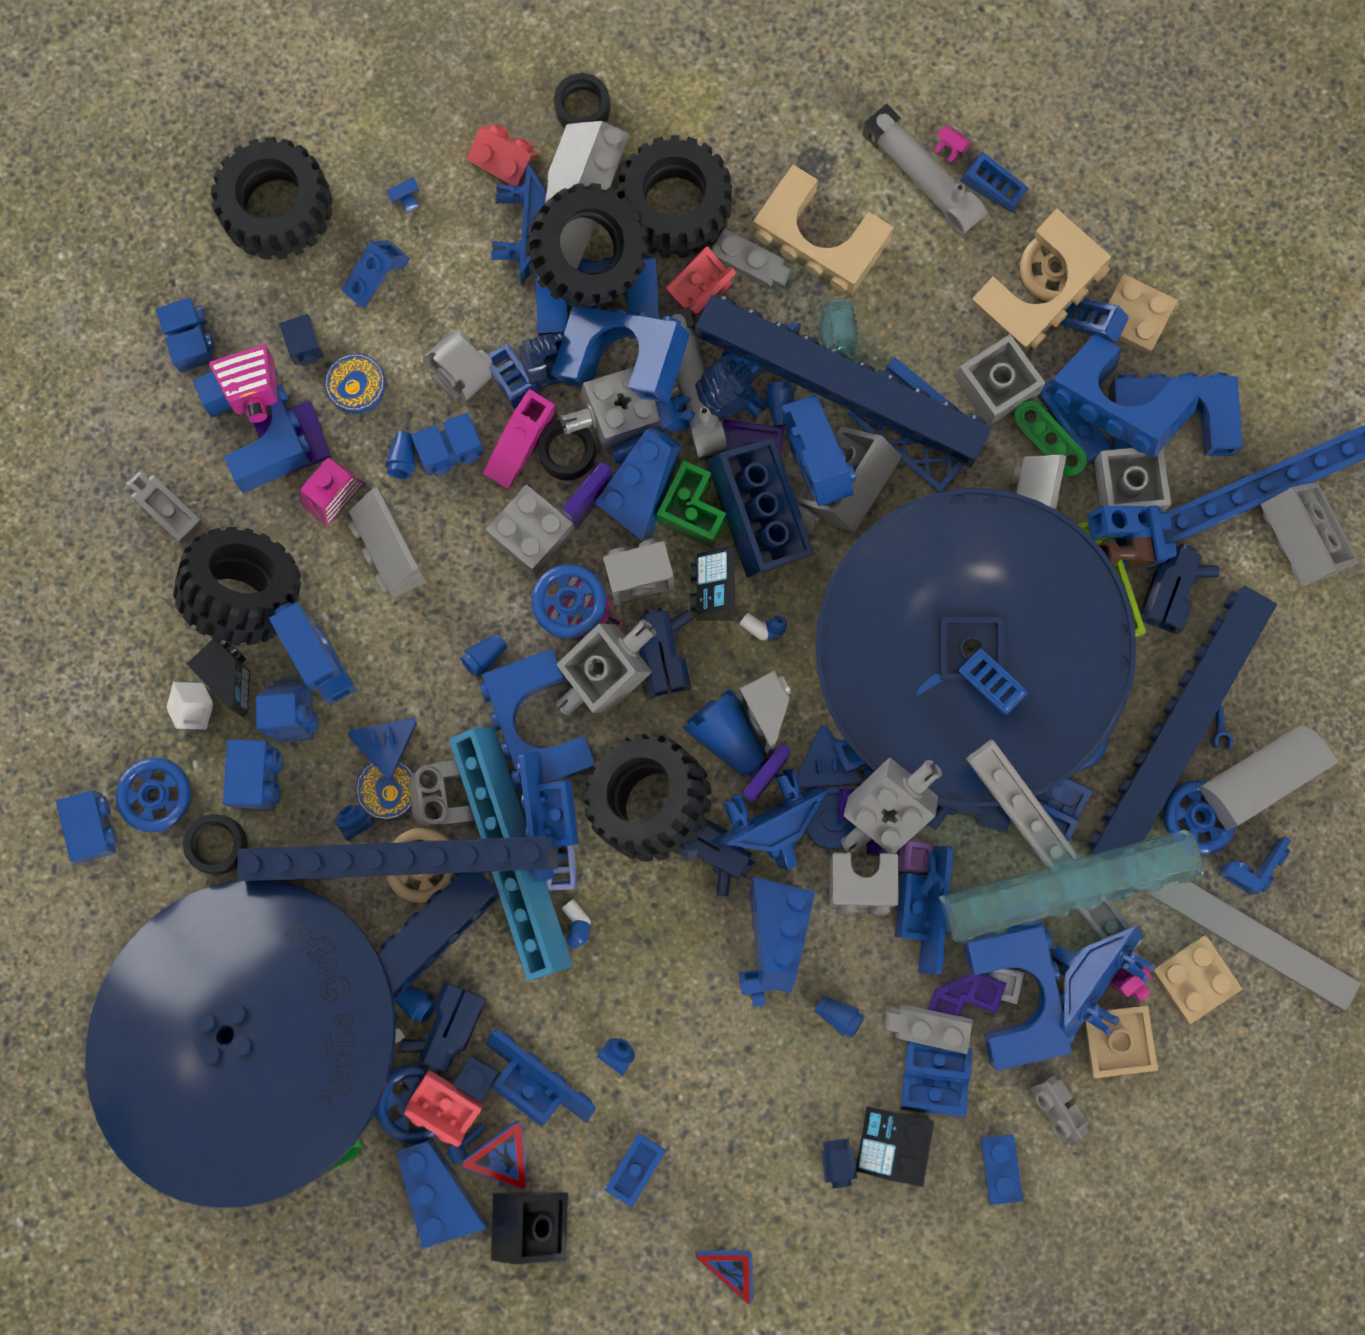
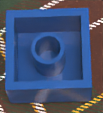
M227 740L223 804L236 810L275 811V804L280 803L281 787L277 785V772L282 771L283 756L279 753V749L267 741Z

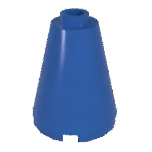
M729 688L720 694L722 698L719 701L711 700L687 721L688 724L682 727L690 736L738 774L744 776L748 773L752 777L763 768L764 763L762 761L766 758V755L736 693L732 688Z

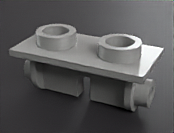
M1053 1074L1046 1078L1044 1083L1030 1088L1035 1095L1037 1105L1045 1112L1052 1123L1054 1133L1062 1140L1064 1145L1082 1140V1136L1089 1132L1087 1128L1089 1123L1077 1104L1072 1105L1068 1109L1066 1108L1065 1103L1071 1100L1072 1096L1061 1078L1058 1079Z

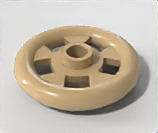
M1034 239L1022 254L1020 274L1025 287L1031 294L1038 299L1049 302L1057 297L1065 287L1067 282L1066 270L1054 254L1049 253L1044 256L1041 248L1044 246ZM1041 263L1043 275L1033 276L1032 264ZM1058 263L1061 265L1062 270L1060 272H1053L1050 266ZM1046 281L1059 282V290L1046 289Z
M420 827L402 833L393 842L450 839L438 830ZM435 874L386 876V879L391 889L401 898L414 903H427L428 899L440 889L443 891L451 883L450 879L453 874H443L442 880L436 886L429 881ZM409 877L421 881L418 890L406 886Z

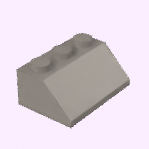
M841 426L835 438L838 445L844 451L846 464L851 463L856 476V481L852 482L854 495L818 507L808 485L805 483L795 500L797 503L820 515L822 520L832 526L855 533L902 456L881 435Z
M1066 456L1024 457L1019 466L1014 465L1010 483L1015 484L1014 493L1035 499L1056 509Z
M1317 481L1291 487L1261 504L1266 523L1273 528L1278 538L1277 543L1280 550L1287 555L1292 565V573L1296 580L1301 582L1303 587L1317 583L1360 563Z
M377 487L371 489L349 510L353 521L348 524L356 539L362 537L366 547L361 550L369 566L376 565L380 574L376 575L375 578L382 592L389 591L392 597L395 598L427 581L384 497Z
M774 671L740 688L738 698L766 758L773 755L790 699L789 694H791V690L784 677L778 678Z

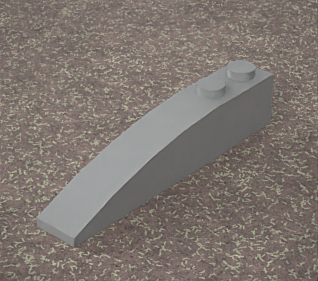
M603 121L567 124L547 173L545 203L558 191L564 188L569 189L574 184L583 183L584 186H589L591 183L601 184V189L607 190L613 180L629 133ZM576 218L570 221L563 228L560 235L562 253L566 261L576 270L596 224V221L591 219Z

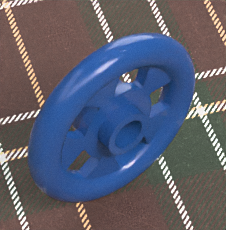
M560 565L548 570L537 581L531 597L532 611L539 625L550 634L562 638L579 637L593 630L601 621L606 609L605 589L599 578L590 570L578 565ZM570 577L582 580L580 589L570 585L567 586ZM554 582L560 589L556 591L554 597H550L545 592ZM584 595H593L594 605L592 608H584ZM572 597L575 599V603L571 607H566L563 604L564 599ZM552 605L560 614L555 620H552L546 613V609ZM581 614L583 622L569 626L567 618Z
M147 758L136 762L124 772L116 789V804L122 818L130 826L143 832H160L171 828L183 818L191 801V786L185 772L174 762L163 758ZM154 770L167 773L164 782L152 779ZM139 777L144 780V783L140 786L138 792H135L130 787L133 781ZM169 787H178V800L169 801ZM153 790H158L159 798L152 801L150 793ZM137 800L145 808V811L140 815H137L131 808V805ZM165 807L168 815L155 820L153 811Z
M1199 780L1182 783L1171 792L1164 805L1163 818L1169 836L1179 847L1193 854L1209 855L1220 851L1230 842L1236 827L1227 831L1224 826L1222 828L1214 827L1216 814L1213 808L1200 801L1203 794L1198 787L1205 784L1206 781ZM1186 796L1192 804L1184 810L1179 803ZM1195 813L1201 816V823L1196 821ZM1182 818L1188 829H1190L1186 833L1182 832L1177 822ZM1208 832L1210 841L1199 842L1197 833Z
M418 1064L405 1065L390 1073L384 1094L375 1111L381 1128L392 1138L405 1143H420L436 1136L435 1133L425 1127L418 1130H409V1118L403 1114L410 1096L417 1088L415 1086L419 1078L423 1079L427 1073L426 1070L422 1069L423 1065ZM403 1081L408 1088L397 1097L391 1090L396 1084ZM396 1104L402 1117L393 1121L389 1115L388 1108Z

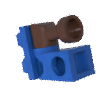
M1150 505L1148 507L1102 506L1087 514L1090 537L1094 541H1102L1098 546L1104 551L1113 566L1119 560H1128L1131 567L1150 568L1177 555L1175 543L1173 541H1164L1163 531L1170 529L1172 524L1170 513L1159 511L1158 505ZM1124 537L1126 546H1118L1114 541L1103 540Z

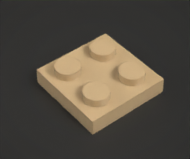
M1123 274L1108 304L1120 306L1129 316L1119 341L1150 355L1178 300Z
M1206 935L1199 937L1157 965L1153 972L1187 1024H1192L1243 990Z
M1148 1005L1106 1010L1119 1018L1117 1026L1102 1020L1112 1031V1034L1109 1036L1089 1022H1083L1092 1078L1158 1071Z

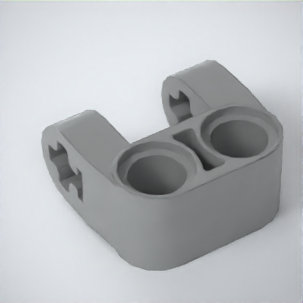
M456 760L425 765L411 775L409 791L413 817L420 827L449 828L476 823L471 806L448 808L444 781L461 779ZM421 774L431 778L432 787L430 789L420 784L419 777ZM425 805H430L436 809V820H431L425 815Z

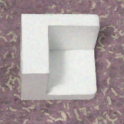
M173 682L167 703V711L176 729L206 730L213 702L204 684Z

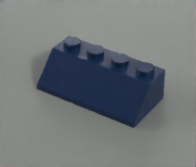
M774 437L721 452L706 462L709 471L712 473L711 477L723 512L726 513V520L747 578L814 555Z

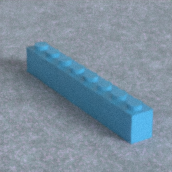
M473 728L450 738L449 741L481 839L526 837L525 830L527 824L495 728ZM531 871L492 872L527 982L573 967L546 882H534Z

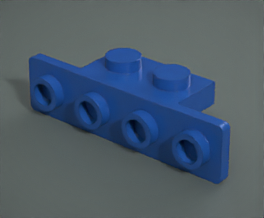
M539 752L519 754L518 774L522 781L523 795L521 801L526 814V837H557V847L579 844L571 780L543 783ZM530 870L533 874L534 882H542L554 878V870Z
M933 846V852L936 853L937 872L945 880V885L936 898L932 889H929L926 895L920 890L927 876L901 873L895 937L921 941L919 973L940 975L945 959L943 951L945 934L948 928L947 910L951 896V870L954 865L953 847Z
M497 1029L493 1030L486 1045L510 1064L493 1083L492 1089L541 1127L545 1125L560 1104L582 1121L588 1122L597 1108L592 1104L591 1099L582 1092H576L568 1086L566 1080L560 1074L549 1071L541 1064L540 1059L536 1055L522 1050L516 1045L515 1040L509 1034L499 1032Z

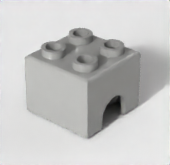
M834 853L829 859V907L836 908V914L858 913V908L868 909V915H887V913H890V909L898 904L897 854H880L879 858H875L874 873L871 877H861L853 871L851 867V853Z

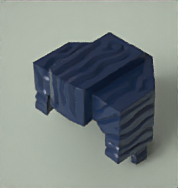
M563 333L556 335L547 334L522 341V345L518 346L521 363L529 384L535 382L538 389L562 383L551 375L561 341L564 340Z
M728 354L711 365L695 384L699 400L709 409L712 415L724 419L728 415H734L744 408L757 395V392L749 384L755 374L751 372V369H748L749 366L745 365L744 361L736 364Z

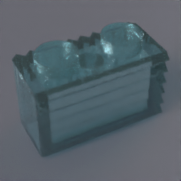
M843 299L833 300L823 307L820 323L823 346L828 350L832 348L837 349L847 357H852L855 354L860 334L858 332L859 327L857 326L858 321H856L857 315H855L854 303L851 301L846 302Z

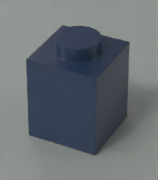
M308 314L279 323L289 356L295 366L312 365L319 358L324 357L314 323Z
M470 1056L453 1086L482 1102L488 1097L493 1083L502 1071L476 1056Z

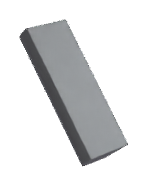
M1298 725L1198 788L1227 831L1239 826L1338 763V760L1325 741L1314 730L1304 725Z

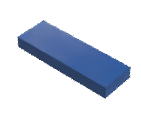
M1052 379L1044 385L1038 397L1050 415L1085 451L1088 457L1087 465L1094 462L1101 451L1112 450L1113 447L1097 425L1085 421L1080 415L1066 407L1059 406L1050 398Z

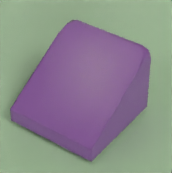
M915 840L906 842L900 848L898 872L928 875V853L933 852V844Z

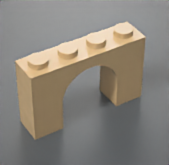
M792 165L753 220L752 233L761 243L765 245L771 244L779 249L786 259L790 261L796 260L803 264L810 274L816 277L822 276L830 281L831 286L842 293L846 291L853 295L891 240L894 227L868 211L853 235L845 243L832 248L817 247L809 243L801 235L797 226V220L815 195L818 180Z
M1058 209L1036 230L1035 239L1054 254L1066 270L1067 282L1061 293L1049 302L1030 304L1018 299L995 277H992L972 298V305L1006 336L1011 334L1025 353L1030 347L1034 350L1038 348L1047 337L1044 332L1051 325L1056 328L1068 315L1065 310L1073 302L1078 305L1089 293V290L1086 288L1094 279L1097 282L1101 281L1111 269L1108 266L1111 256Z

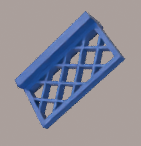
M896 357L890 361L886 370L881 374L885 377L886 375H892L902 381V385L912 390L914 388L922 389L931 396V399L940 403L943 401L949 402ZM853 411L847 414L850 419L866 432L883 436L882 425L874 421L865 422ZM871 426H879L880 433ZM903 435L902 440L888 441L902 456L900 460L939 492L945 489L964 466V464L958 462L951 470V462L956 460L949 457L929 459L928 447L924 446L925 459L912 461L906 455V444L918 442L912 439L905 440ZM894 445H902L903 452ZM947 462L948 475L939 483L930 476L929 464ZM926 464V471L918 465Z

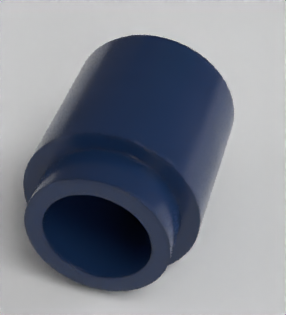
M849 1139L823 1142L824 1150L821 1151L825 1183L832 1182V1188L852 1186L851 1180L857 1179L854 1151L853 1147L849 1146Z

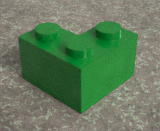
M683 460L657 512V523L713 549L726 523V513L702 502L711 484L712 473Z

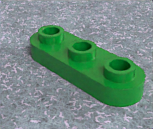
M1028 400L1022 402L1016 408L1014 414L1016 424L1045 456H1066L1063 474L1077 476L1086 469L1088 457L1085 451L1040 403ZM1029 411H1035L1036 419L1033 422L1026 420V414ZM1049 433L1057 435V441L1054 444H1048L1046 441ZM1071 455H1075L1078 458V463L1074 467H1070L1067 464V458Z

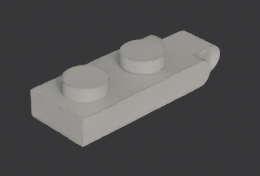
M726 229L722 231L711 250L723 265L733 268L736 272L765 287H771L774 284L784 288L792 273L788 267L783 265L784 260L781 257Z
M139 471L126 483L135 491L131 497L181 544L203 523L153 474L147 478Z
M900 1005L899 1009H886L884 1029L896 1032L895 1037L901 1040L967 1054L974 1020L914 1006Z

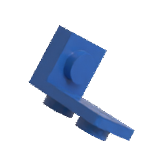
M389 240L371 241L343 285L342 291L360 307H366L389 270L405 268L410 258Z
M1287 837L1277 839L1256 875L1252 874L1254 870L1250 866L1240 861L1224 864L1218 875L1249 895L1259 894L1260 891L1264 893L1273 882L1274 876L1271 873L1276 865H1282L1288 857L1290 850L1287 847L1291 840Z

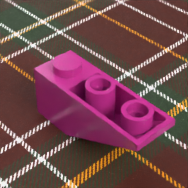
M529 389L513 412L482 474L509 490L537 448L542 431L550 423H553L558 416L555 404Z

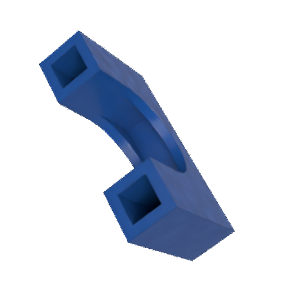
M646 256L643 260L646 263L643 272L638 275L636 283L622 295L628 304V314L637 315L638 312H643L659 319L656 258ZM606 257L602 261H590L589 259L582 258L577 270L590 275L598 274L607 269L613 257ZM536 273L538 337L559 333L564 335L569 320L570 305L565 304L566 300L562 298L556 300L551 297L549 289L545 287L542 289L537 283L538 275Z
M573 306L563 335L564 340L561 341L551 375L565 385L582 388L584 382L594 380L600 359L613 342L624 337H637L639 354L628 388L642 399L668 403L690 333L681 326L680 320L670 316L656 319L652 315L638 312L637 315H630L617 308H612L610 312L604 311L597 306L590 308Z
M1095 333L1053 379L1050 398L1059 406L1068 408L1080 415L1085 421L1092 422L1107 431L1112 437L1123 440L1133 446L1138 452L1145 453L1154 459L1195 412L1200 391L1173 377L1152 401L1144 405L1123 406L1112 402L1102 393L1100 386L1118 367L1121 347Z
M275 368V373H276V377H277V376H279V375H278V372H277V370H276V368ZM213 371L192 380L201 403L211 418L232 409ZM282 384L277 385V402L267 405L272 411V420L267 432L256 442L224 456L234 482L242 493H246L311 464L306 454L311 451L304 434L298 435L296 427L300 426L294 410H287L285 402L289 401V398Z
M1218 372L1210 374L1209 377H1197L1195 373H1184L1175 377L1200 391L1196 412L1202 423L1204 456H1234L1242 448L1238 376H1227V373ZM1133 374L1120 375L1114 379L1109 387V400L1123 406L1144 405L1152 401L1173 377H1166L1165 374H1152L1148 378H1136V375ZM1111 436L1112 450L1133 448V446L1123 440Z
M298 602L295 604H284L275 610V615L270 617L269 620L305 684L311 690L318 688L322 697L329 705L357 690L323 628Z
M553 649L482 674L484 683L479 685L485 702L491 701L495 712L490 713V717L495 730H502L505 741L500 744L506 760L512 759L516 770L512 771L511 775L517 790L522 788V781L518 774L519 754L539 752L543 783L565 781L595 770L592 767L595 762L585 736L552 748L542 749L528 745L517 733L516 715L521 704L535 693L565 683L561 670L556 665L558 662Z
M1032 923L962 939L969 971L974 975L1011 967L1022 968L1033 975L1039 989L1038 1005L1029 1019L1016 1026L983 1033L990 1065L997 1071L1071 1054L1070 1043H1074V1037L1072 1034L1069 1039L1064 1032L1063 1012L1065 998L1062 992L1058 993L1056 980H1060L1057 963L1051 961L1049 949L1053 948V943L1049 930H1044V926L1039 923Z

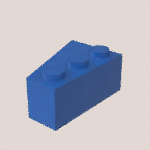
M817 395L781 406L791 454L818 507L854 495L852 482L856 481L854 469L851 463L846 464L844 451L836 441Z
M659 427L647 428L595 504L640 540L644 541L653 538L656 529L657 512L663 502L668 483L671 481L682 445Z
M303 679L274 681L273 685L268 686V690H263L256 696L258 730L277 742L314 739V731L319 729L318 713L313 712V692Z
M753 877L748 895L749 902H751L759 985L791 994L797 978L815 892Z
M433 1139L396 1151L422 1249L484 1230L490 1225L473 1202L469 1192L465 1190L455 1175V1171Z

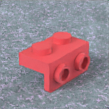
M492 124V126L480 127L466 160L512 186H521L526 176L527 162L531 165L533 160H538L540 153L533 150L534 145L522 138L515 140L508 136L509 131L500 125Z
M704 246L671 279L663 290L680 309L690 307L692 315H701L711 295L715 296L717 292L721 294L732 284L731 278L736 274V271L733 268H726L708 246Z
M428 1070L410 1096L403 1114L413 1124L423 1126L435 1133L441 1141L459 1147L466 1131L482 1110L484 1103L453 1086L452 1083L431 1070Z

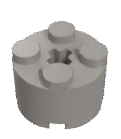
M458 329L455 332H450L423 356V362L427 369L430 366L433 367L436 372L432 376L433 379L449 396L455 400L461 397V403H465L491 380L492 374L489 366L492 364V360L483 350L477 351L470 344L471 340L463 330Z

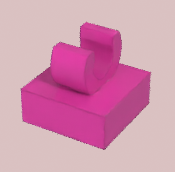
M944 125L937 135L944 141L937 144L935 152L939 154L945 146H949L952 153L948 161L953 162L958 158L959 151L961 153L968 151L973 141L950 125Z
M1123 968L1117 972L1110 983L1112 988L1125 997L1130 995L1132 997L1136 996L1140 1002L1150 994L1144 985L1145 982ZM1140 968L1150 979L1151 976L1147 970Z

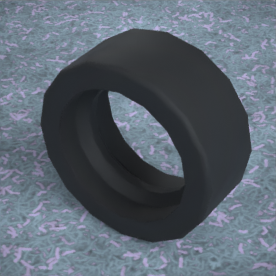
M587 73L571 74L563 79L555 89L553 100L556 117L563 128L567 124L596 121L606 122L608 120L611 109L608 89L602 80L596 76ZM579 90L591 91L599 98V109L589 117H574L565 109V100L568 95Z
M560 420L550 423L542 431L538 440V456L543 468L552 477L560 480H575L584 476L592 468L596 459L595 441L588 428L571 432L583 441L585 446L584 456L578 464L571 467L557 465L549 455V446L556 436L565 433L563 429L566 427H562Z
M214 813L203 815L193 821L186 830L183 840L184 855L190 865L201 872L214 875L229 873L238 867V849H247L248 846L246 833L239 823L230 817ZM212 826H221L229 830L234 842L233 850L229 857L218 863L204 860L198 853L197 848L198 838L201 833Z

